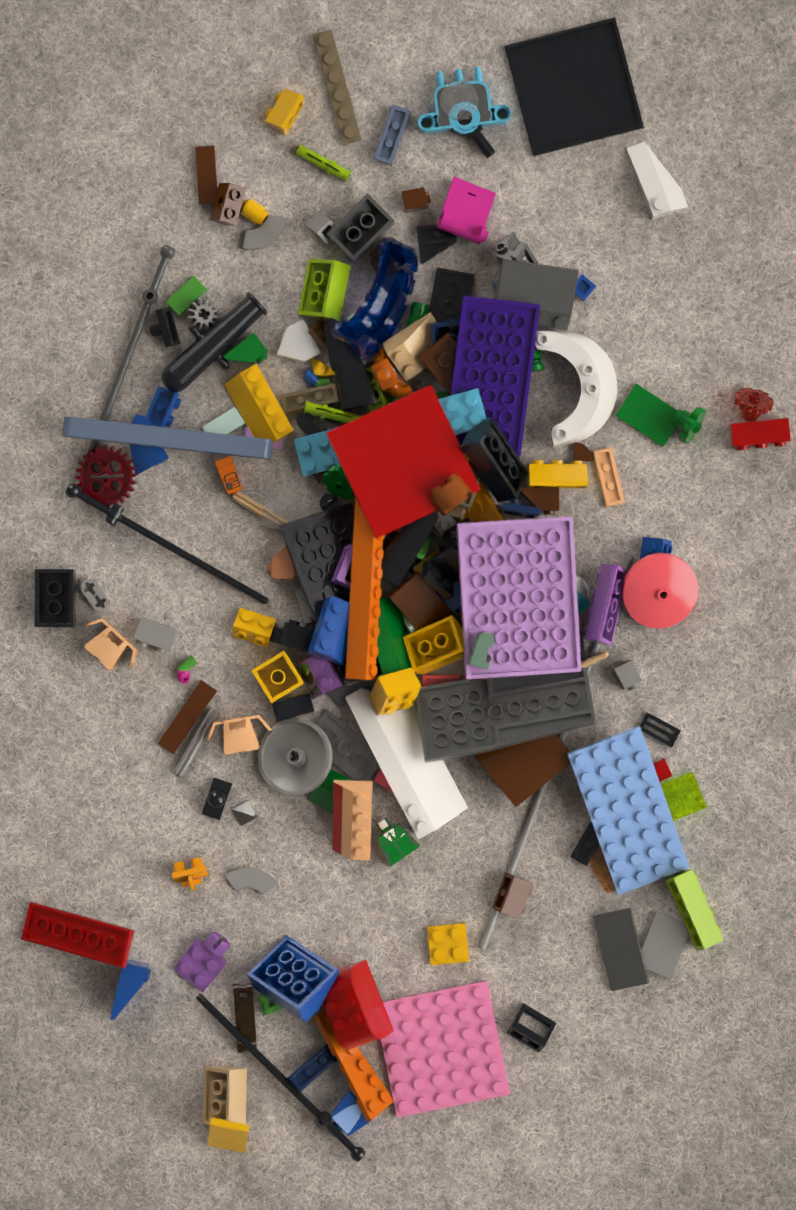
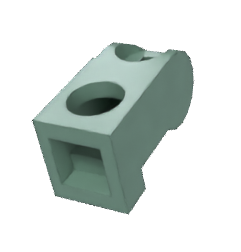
M480 632L477 634L467 664L488 670L490 662H487L486 658L489 648L494 645L495 641L491 633Z

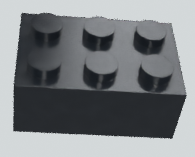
M35 569L34 627L76 628V570Z

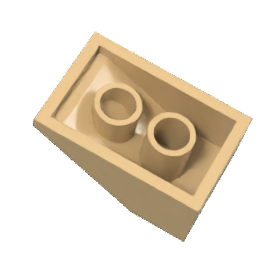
M431 312L382 343L387 355L406 381L423 371L426 367L418 356L432 345L431 323L437 321Z

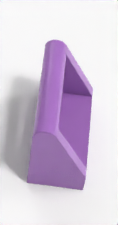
M353 545L344 547L331 580L332 583L350 590L351 583L345 580L352 561Z

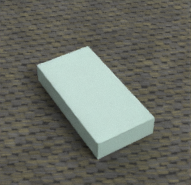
M234 407L204 425L203 429L205 432L229 434L244 425L245 422Z

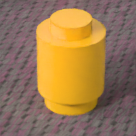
M253 199L245 200L242 203V216L254 224L262 225L269 215L265 207Z

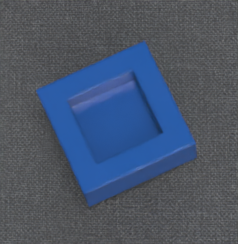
M582 274L577 279L575 295L584 302L597 286Z

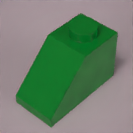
M253 333L225 354L224 358L230 362L255 364L257 362L260 364L267 359L266 354L269 352Z

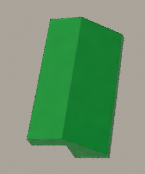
M390 597L380 598L379 600L380 616L378 618L377 660L382 676L412 667L403 639L404 636L408 635L403 614Z

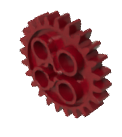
M103 445L102 450L97 446L95 447L96 453L92 449L89 450L90 456L85 454L83 455L85 461L78 462L82 468L76 469L80 475L76 476L75 479L81 480L77 485L79 487L83 486L81 490L83 493L86 492L87 495L103 504L105 502L108 507L111 506V502L113 505L118 504V500L124 503L125 499L123 496L130 498L131 495L128 491H135L131 485L138 483L133 480V477L138 476L137 473L132 471L137 466L130 465L133 459L127 460L128 453L122 455V449L120 448L115 451V446H111L109 450L107 445ZM113 461L118 462L120 466L118 471L112 469ZM94 462L100 464L101 470L99 472L94 471ZM105 473L107 475L123 474V477H112L109 479L90 478L91 475H103ZM115 480L121 484L119 491L113 488ZM95 481H98V482L101 483V485H102L101 491L95 490V488H94V483H95Z

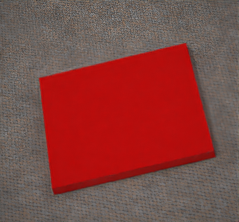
M432 385L326 433L375 539L437 511L429 500L432 496L431 491L439 485L444 487L448 484L446 479L454 473L462 478L473 494L481 490Z

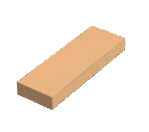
M612 447L593 451L605 506L610 507L625 503Z

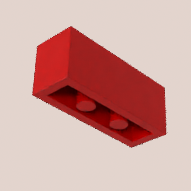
M788 418L729 425L731 448H736L737 451L748 450V446L763 449L767 448V444L782 447L786 446V442L791 441Z

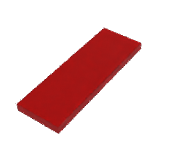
M30 902L21 940L126 968L134 930Z

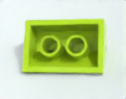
M309 259L298 315L316 319L322 318L327 321L332 317L340 321L351 265L336 260Z

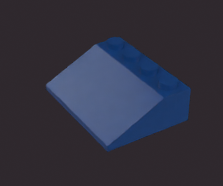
M285 936L247 976L254 989L306 1023L319 1010L340 971L289 936Z

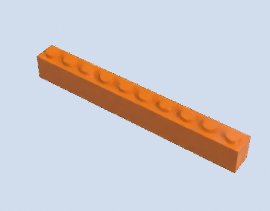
M356 497L345 679L375 680L377 674L376 656L378 655L377 637L379 636V600L382 593L380 582L383 575L381 564L384 556L382 546L385 535L375 539Z

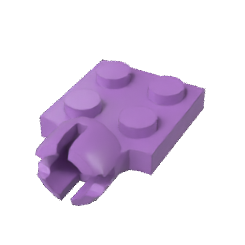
M212 932L205 941L197 938L173 968L201 992L206 990L227 963L223 958V954L229 948L230 943L224 938L217 945L216 942L221 937V934L217 932Z

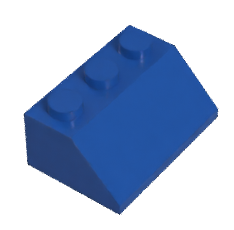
M333 596L324 600L307 653L344 666L347 657L349 602Z

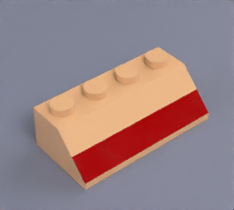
M334 780L332 850L350 860H370L372 781Z

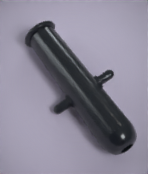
M247 292V297L207 332L201 333L195 325L189 327V331L196 338L195 342L168 364L161 374L163 384L170 391L178 393L185 390L213 362L217 361L223 369L230 367V364L223 357V352L262 315H267V310L250 292Z

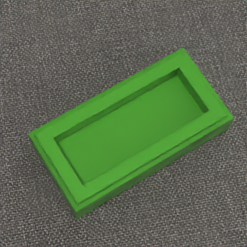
M193 276L166 303L181 316L191 306L190 303L197 301V298H200L207 289Z

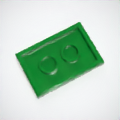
M635 384L615 416L664 447L676 428L672 420L678 410L638 384Z

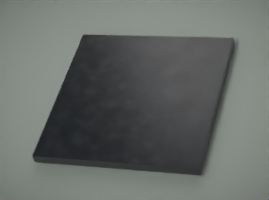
M615 17L504 46L533 157L644 128Z

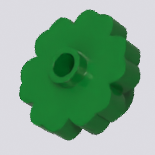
M696 407L692 413L680 409L677 411L672 423L675 424V427L682 430L679 436L680 441L685 444L689 443L695 434L700 431L703 419L706 416V410Z
M340 465L331 466L329 470L325 471L322 483L327 486L326 490L335 496H340L342 499H352L354 493Z

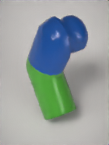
M312 370L304 372V381L312 388L330 384L329 377L319 379Z

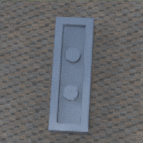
M396 105L392 106L374 160L392 166L411 113L410 110Z

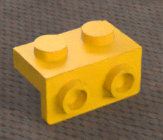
M240 607L231 635L239 640H247L258 646L268 647L276 619Z

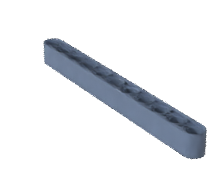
M64 417L62 436L69 438L268 460L271 459L273 440L76 417Z

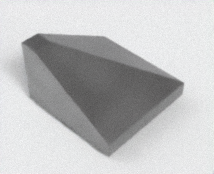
M249 800L232 809L241 826L258 817Z

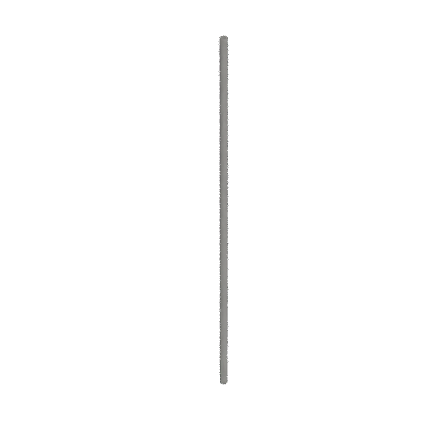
M627 553L622 566L623 569L629 571L634 555ZM593 643L588 658L598 653L601 644ZM593 664L586 667L588 677L593 667ZM568 731L558 735L563 743ZM549 781L537 790L506 873L512 875L515 873ZM492 909L478 946L482 950H486L499 912Z

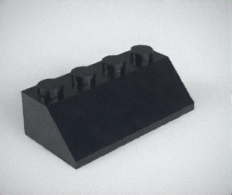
M488 417L466 434L461 448L498 503L517 499L529 472L493 418Z

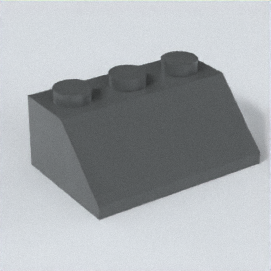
M367 193L327 235L339 250L355 264L395 224V220Z

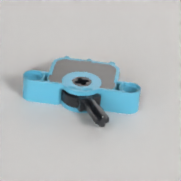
M480 67L474 68L475 81L464 82L462 70L456 69V83L445 84L443 72L438 71L436 73L437 89L434 93L435 113L421 115L418 119V129L424 134L448 132L451 129L459 136H465L468 140L472 139L486 158L491 157L495 150L481 133L483 131L482 127L507 124L511 117L510 108L506 105L491 106L489 88L483 82ZM505 111L508 116L505 119H500L497 113ZM461 116L464 118L468 116L467 123L465 121L460 122ZM429 120L432 125L429 128H424L421 122Z

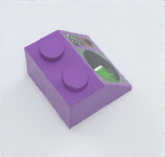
M312 656L296 665L312 700L343 685L333 662Z

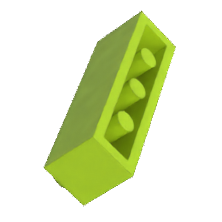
M693 869L683 871L665 880L696 951L707 949L723 941L721 929L714 920V913L707 904L706 895L701 890L698 876L693 872Z

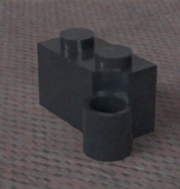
M289 619V622H284L282 629L273 628L270 642L308 652L316 627L307 625V628L299 626L300 622Z

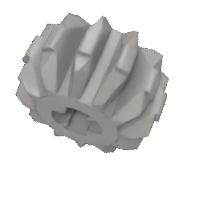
M197 298L198 305L192 301L190 304L194 308H187V311L192 313V315L187 316V319H194L191 325L198 323L197 328L201 330L203 324L204 328L208 330V323L214 326L215 322L212 319H219V316L214 315L215 312L219 311V308L212 309L215 302L212 301L208 304L209 298H205L203 303L201 298ZM201 309L207 311L204 319L198 315L199 312L201 313Z

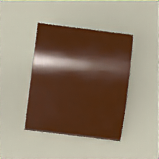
M556 734L474 754V757L515 807L519 806L570 764L567 755L570 751Z

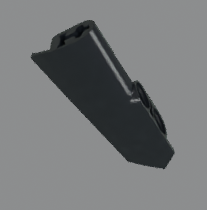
M331 317L324 326L330 366L335 373L341 410L376 404L377 400L350 326Z
M438 511L396 529L395 535L383 548L384 556L381 564L383 576L399 587L439 519Z

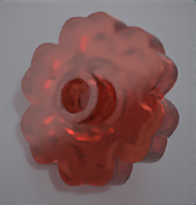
M741 388L740 392H736L734 404L739 406L743 419L750 422L756 421L760 415L771 411L774 402L773 398L768 397V393L759 389L753 390L752 388Z

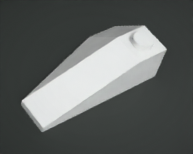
M645 142L626 148L652 220L688 207L682 189Z

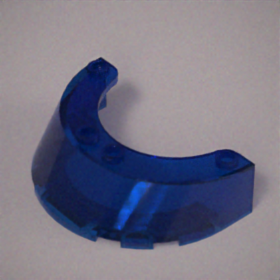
M388 236L379 245V264L371 290L369 289L366 293L363 305L358 307L356 314L346 321L341 319L333 325L331 330L334 338L364 358L375 356L379 352L380 345L392 337L407 309V305H405L407 296L412 295L416 280H413L414 272L418 271V259L415 248Z

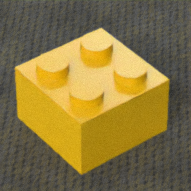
M285 650L251 670L271 703L305 684Z
M411 667L378 677L369 698L378 716L383 714L390 715L397 710L411 708L422 686Z

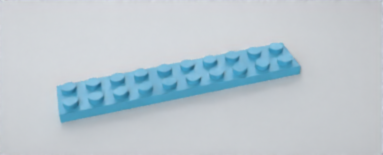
M478 388L438 399L455 435L471 431L487 419ZM333 429L294 439L303 477L329 470L331 466L340 465L326 435L327 432Z

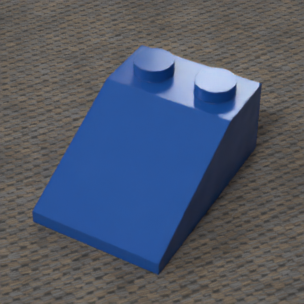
M127 960L126 968L121 970L110 1020H114L142 985L149 981L151 969H148L149 964Z

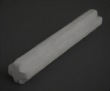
M215 708L209 709L177 764L174 773L182 777L211 729L213 722L218 717L219 711Z

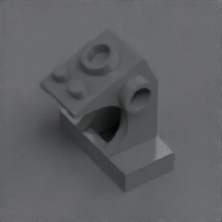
M515 232L507 235L505 239L491 248L501 265L503 259L538 264L527 243L519 242Z

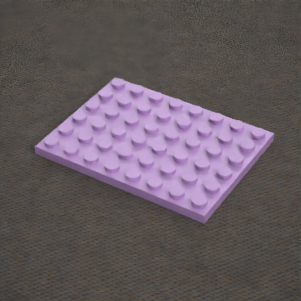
M573 517L457 524L466 679L581 672ZM480 632L491 633L495 640L494 645L489 648L486 661L490 662L488 670L467 664L475 638Z

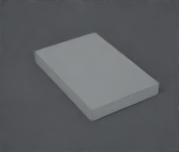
M656 911L641 948L646 970L672 979L689 936L683 921Z

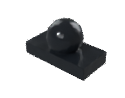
M214 777L202 811L203 815L220 820L232 783Z

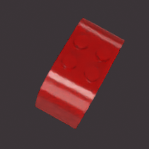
M365 959L339 968L340 972L322 1002L339 1044L344 1049L350 1050L383 1039L394 1032L367 960Z

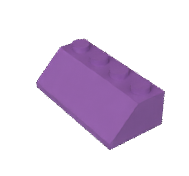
M602 564L601 569L597 573L598 583L597 587L593 590L594 600L588 611V625L584 628L585 640L612 646L622 604V584L628 572L618 565Z

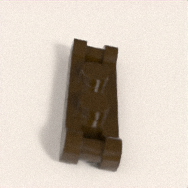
M246 983V985L233 984L236 1028L245 1037H250V1042L257 1048L253 986L251 983ZM240 993H247V998H240ZM237 1040L238 1053H244V1051H248Z

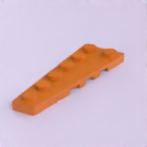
M324 1008L313 1018L332 1055L336 1056L340 1064L339 1069L341 1073H345L349 1081L347 1084L350 1090L353 1089L358 1099L356 1102L366 1121L370 1122L394 1102L393 1097L358 1047L346 1050L339 1044Z

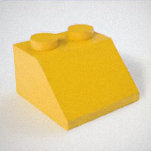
M284 88L283 92H278L274 99L276 104L273 109H268L264 118H266V125L286 136L304 106L305 100L303 95Z

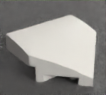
M304 320L285 329L282 333L281 343L276 356L294 360L296 363H304L321 354L315 340L308 333L309 329Z

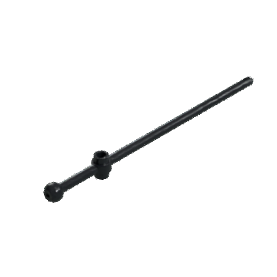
M74 483L69 484L65 493L69 498L77 497L107 515L105 519L107 523L115 526L117 522H121L263 604L268 603L269 600L264 595L125 517L122 514L124 508L118 504H114L112 508L80 491L79 486Z
M202 994L196 996L197 1001L316 1117L315 1124L317 1127L327 1128L351 1152V1158L354 1161L359 1162L366 1155L364 1148L361 1146L356 1147L332 1123V1115L329 1112H321L302 1092L298 1093L288 1079Z

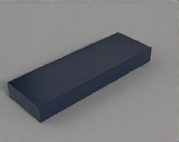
M326 1044L287 1079L300 1093L338 1060L336 1056L332 1055L328 1044Z

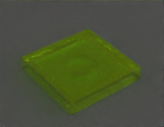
M693 772L661 784L673 821L707 808Z

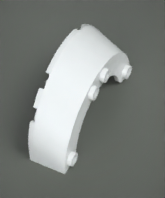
M537 331L535 347L539 350L557 353L566 358L577 371L581 384V394L576 409L566 420L555 425L551 431L552 448L580 442L597 432L612 413L617 397L615 370L603 349L586 336L570 331Z

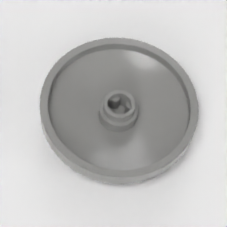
M291 718L277 723L271 728V731L266 733L259 747L258 765L261 775L271 788L282 794L299 796L310 793L324 782L332 764L330 741L318 725L308 720Z

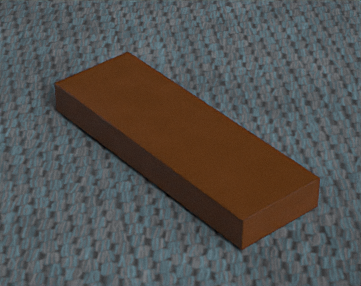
M215 146L195 147L199 205L214 204L217 194Z

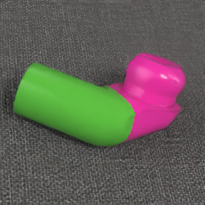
M193 656L178 665L177 679L182 684L189 682L190 668L197 664Z

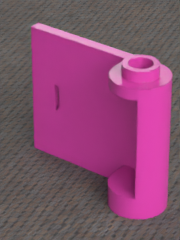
M453 177L437 228L480 245L488 237L489 232L486 231L487 227L485 224L496 193Z

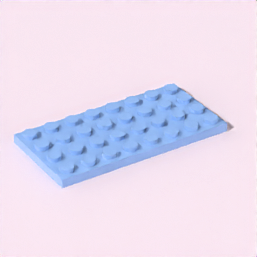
M640 726L567 753L618 895L690 868Z

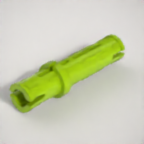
M302 144L296 152L297 156L327 171L328 175L332 174L342 179L344 182H347L351 175V171L338 165L335 160L331 161Z
M309 401L306 402L304 413L319 416L323 420L327 418L341 423H348L363 416L330 408L326 404L322 406Z

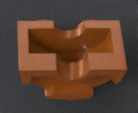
M455 473L446 479L448 484L444 487L439 485L432 490V496L429 498L443 517L473 494L462 478Z

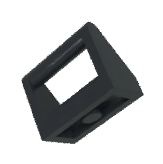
M523 1003L506 1033L535 1051L540 1052L545 1047L556 1022ZM523 1012L549 1027L544 1037L518 1023Z

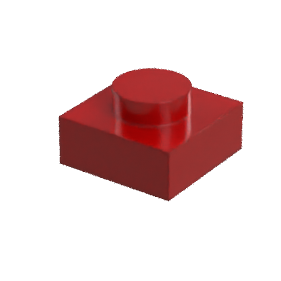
M665 758L653 763L659 782L672 776Z

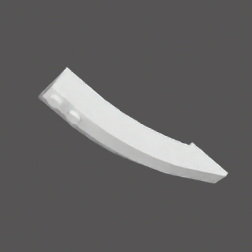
M360 688L348 694L345 698L416 836L420 839L440 828L466 810L468 806L444 761L425 762L418 712L414 703L407 710L400 709L390 715L383 714L378 716L369 698L371 691Z

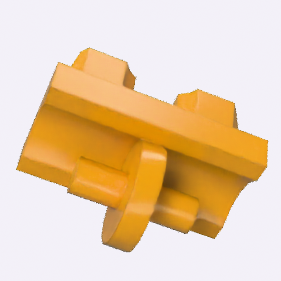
M201 857L191 860L192 868L185 869L184 862L174 863V872L171 873L174 882H182L183 887L190 886L191 891H194L195 885L202 883L201 877L209 876Z

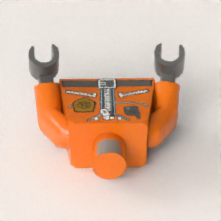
M384 347L374 353V364L371 366V369L384 392L391 394L395 398H400L423 389L418 387V384L422 382L421 380L415 381L410 386L407 384L404 377L387 355Z

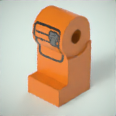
M232 456L215 461L228 495L243 490Z

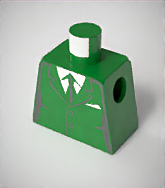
M385 818L376 824L382 832V835L377 837V841L390 867L420 847V844L399 823L392 827Z

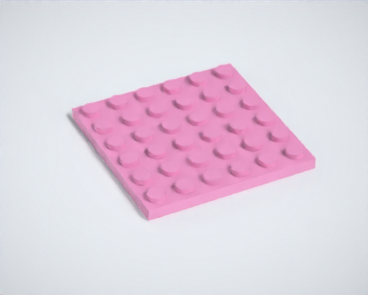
M487 980L383 1002L394 1032L381 1039L397 1118L510 1095Z

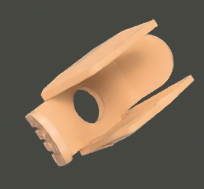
M102 618L85 624L86 627L103 622L107 626L105 630L84 646L89 653L99 659L101 664L108 670H113L129 646L133 650L130 668H134L138 649L110 623Z
M261 715L213 722L207 740L211 741L216 725L224 724V754L257 750L260 744L251 719L258 718L269 731L272 729Z

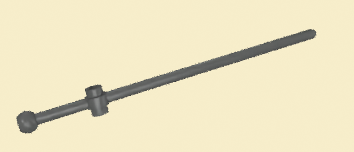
M164 245L160 250L162 258L150 289L143 293V300L145 301L100 420L108 421L151 305L158 301L157 290L168 261L175 256V249L173 247ZM153 294V299L148 300V295ZM92 440L86 455L89 456V450L91 449L96 452L95 447L98 446L100 441Z

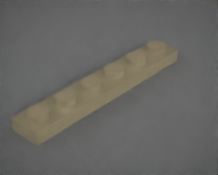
M332 30L313 34L342 143L347 145L362 141Z

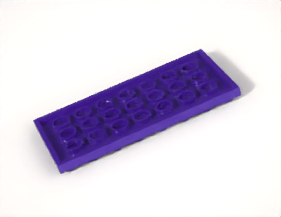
M463 295L450 396L478 388L486 418H493L520 458L540 304ZM468 432L455 435L460 446Z

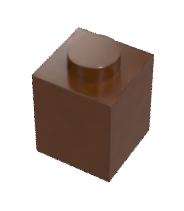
M424 187L402 191L405 213L428 209V203H431L429 191L425 192Z

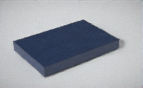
M502 502L499 511L503 514L537 519L541 508Z

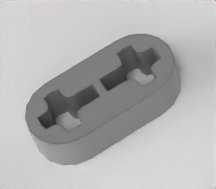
M92 579L84 580L81 584V591L92 607L99 612L107 610L110 601L98 583ZM85 584H94L93 590L96 594L93 595L90 591L86 592ZM96 596H98L101 600H106V602L104 603V608H102L101 606H96V604L98 603V601L95 598Z

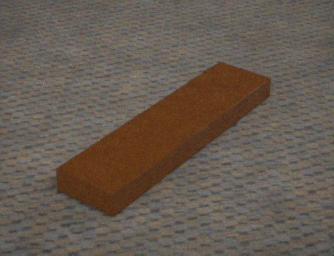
M201 680L158 744L174 754L217 690Z

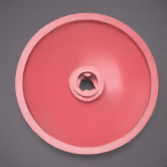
M655 553L641 558L629 569L622 584V600L627 612L635 621L650 628H667L679 623L691 612L698 596V582L692 568L680 557L669 553Z

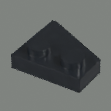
M437 225L417 227L421 264L426 263L457 243L456 235L438 229Z

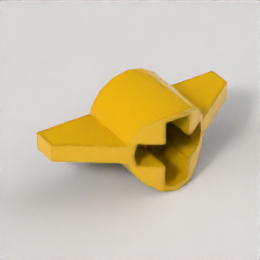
M315 358L311 359L313 371L317 376H320V378L335 376L330 367Z

